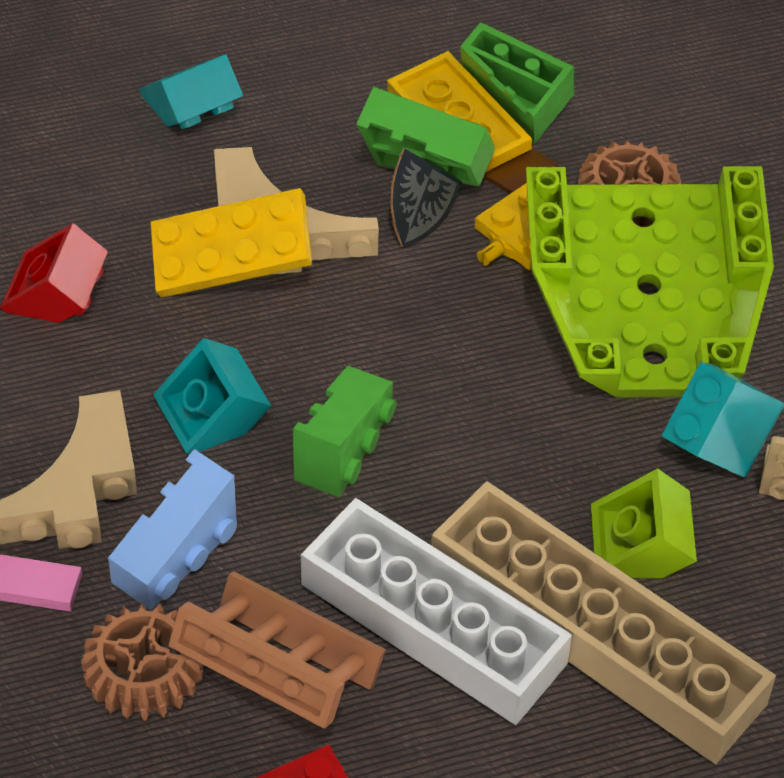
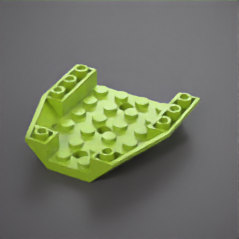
M762 166L723 167L718 184L567 185L566 167H526L531 271L580 378L616 398L682 397L700 362L714 364L738 378L744 376L774 268ZM637 216H645L653 224L648 227H640L632 219ZM646 282L652 283L659 291L648 295L641 292L638 285ZM655 351L660 353L665 361L661 364H651L645 360L643 355L647 352Z

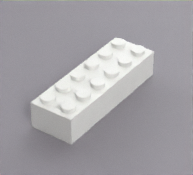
M357 498L301 554V585L514 725L519 723L568 664L572 640L571 633Z

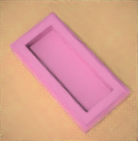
M0 554V601L71 612L82 579L81 567Z

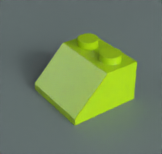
M658 468L591 503L594 553L629 577L662 579L697 562L690 491Z

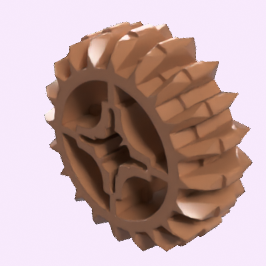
M626 140L624 145H618L612 141L608 148L599 146L595 153H589L585 163H582V168H580L578 185L681 184L680 174L677 171V164L669 161V154H659L657 146L647 149L644 147L643 142L637 146L631 145ZM637 216L632 219L636 225L641 227H648L652 223L645 216Z
M141 602L136 612L130 613L123 605L120 617L116 618L107 613L104 620L105 626L94 625L92 638L85 641V654L81 659L82 670L85 672V685L88 687V690H92L93 698L97 703L105 702L106 709H108L110 714L122 708V715L126 720L134 712H140L141 717L146 722L150 711L157 710L164 718L167 713L166 706L172 705L181 709L183 696L193 698L196 691L195 684L201 683L203 678V664L173 648L171 649L176 654L170 653V649L158 644L159 642L166 646L169 645L178 613L177 610L165 615L160 603L153 611H147ZM109 668L117 669L118 674L127 676L129 680L127 681L116 676Z

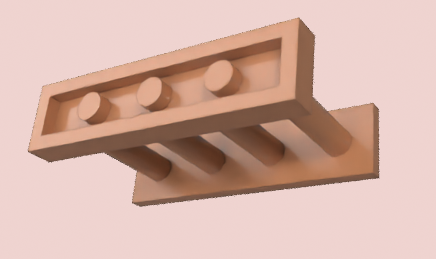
M234 571L228 576L220 607L212 613L189 601L179 607L168 645L324 729L334 720L346 681L350 679L369 690L374 687L386 651L385 648ZM234 619L252 628L253 631L248 633L229 622ZM273 639L292 650L287 653L267 642ZM311 659L331 671L325 673L306 662Z

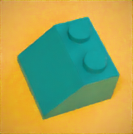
M226 54L139 88L141 96L166 126L179 123L181 129L201 122L200 114L212 110L213 115H217L234 108L232 101L243 96Z
M203 338L153 394L186 454H191L194 449L201 452L245 435L271 407L270 402L237 348Z
M700 362L661 436L697 457L742 477H747L784 408V402L714 364Z

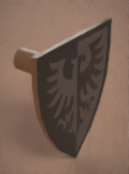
M405 148L402 149L391 184L390 202L393 226L401 247L420 241L436 230L447 217L462 183L460 180Z

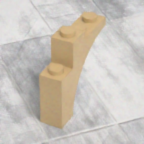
M252 147L214 149L218 206L282 192L263 174L255 160ZM306 206L312 260L378 256L379 228L377 218L340 216ZM302 267L274 274L302 272Z
M120 390L78 396L79 413L75 430L62 454L47 471L31 484L0 500V544L25 540L37 541L44 537L56 535L59 549L69 547L82 548L89 544L102 542L96 501L106 499L117 500L125 496L137 495L135 469Z

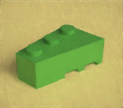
M347 366L326 390V396H329L324 405L315 403L310 408L309 415L314 417L307 425L298 422L293 428L294 481L339 498L348 483L353 485L356 482L362 467L361 460L366 453L371 454L374 451L382 424L390 423L397 406V401L393 400L392 381L351 366Z

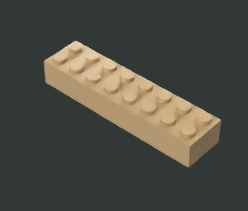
M488 481L432 534L431 546L571 633L572 640L568 662L715 765L768 705L776 677L774 673Z

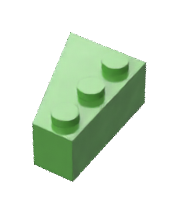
M480 22L460 46L462 66L532 138L534 145L574 96V66Z
M374 86L356 124L377 166L395 169L402 149L405 148L460 180L463 184L478 187L495 151L494 144L486 127Z

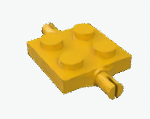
M525 183L475 217V229L487 237L491 243L477 252V258L484 266L489 265L499 256L505 255L516 260L526 269L531 270L527 184Z

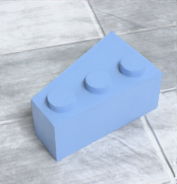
M195 449L186 459L191 466L179 482L174 485L168 481L160 493L166 498L152 516L148 518L142 514L108 557L111 583L139 603L142 602L149 610H152L162 599L170 598L178 588L179 582L191 571L200 569L205 563L208 554L220 543H226L233 536L237 528L234 475Z

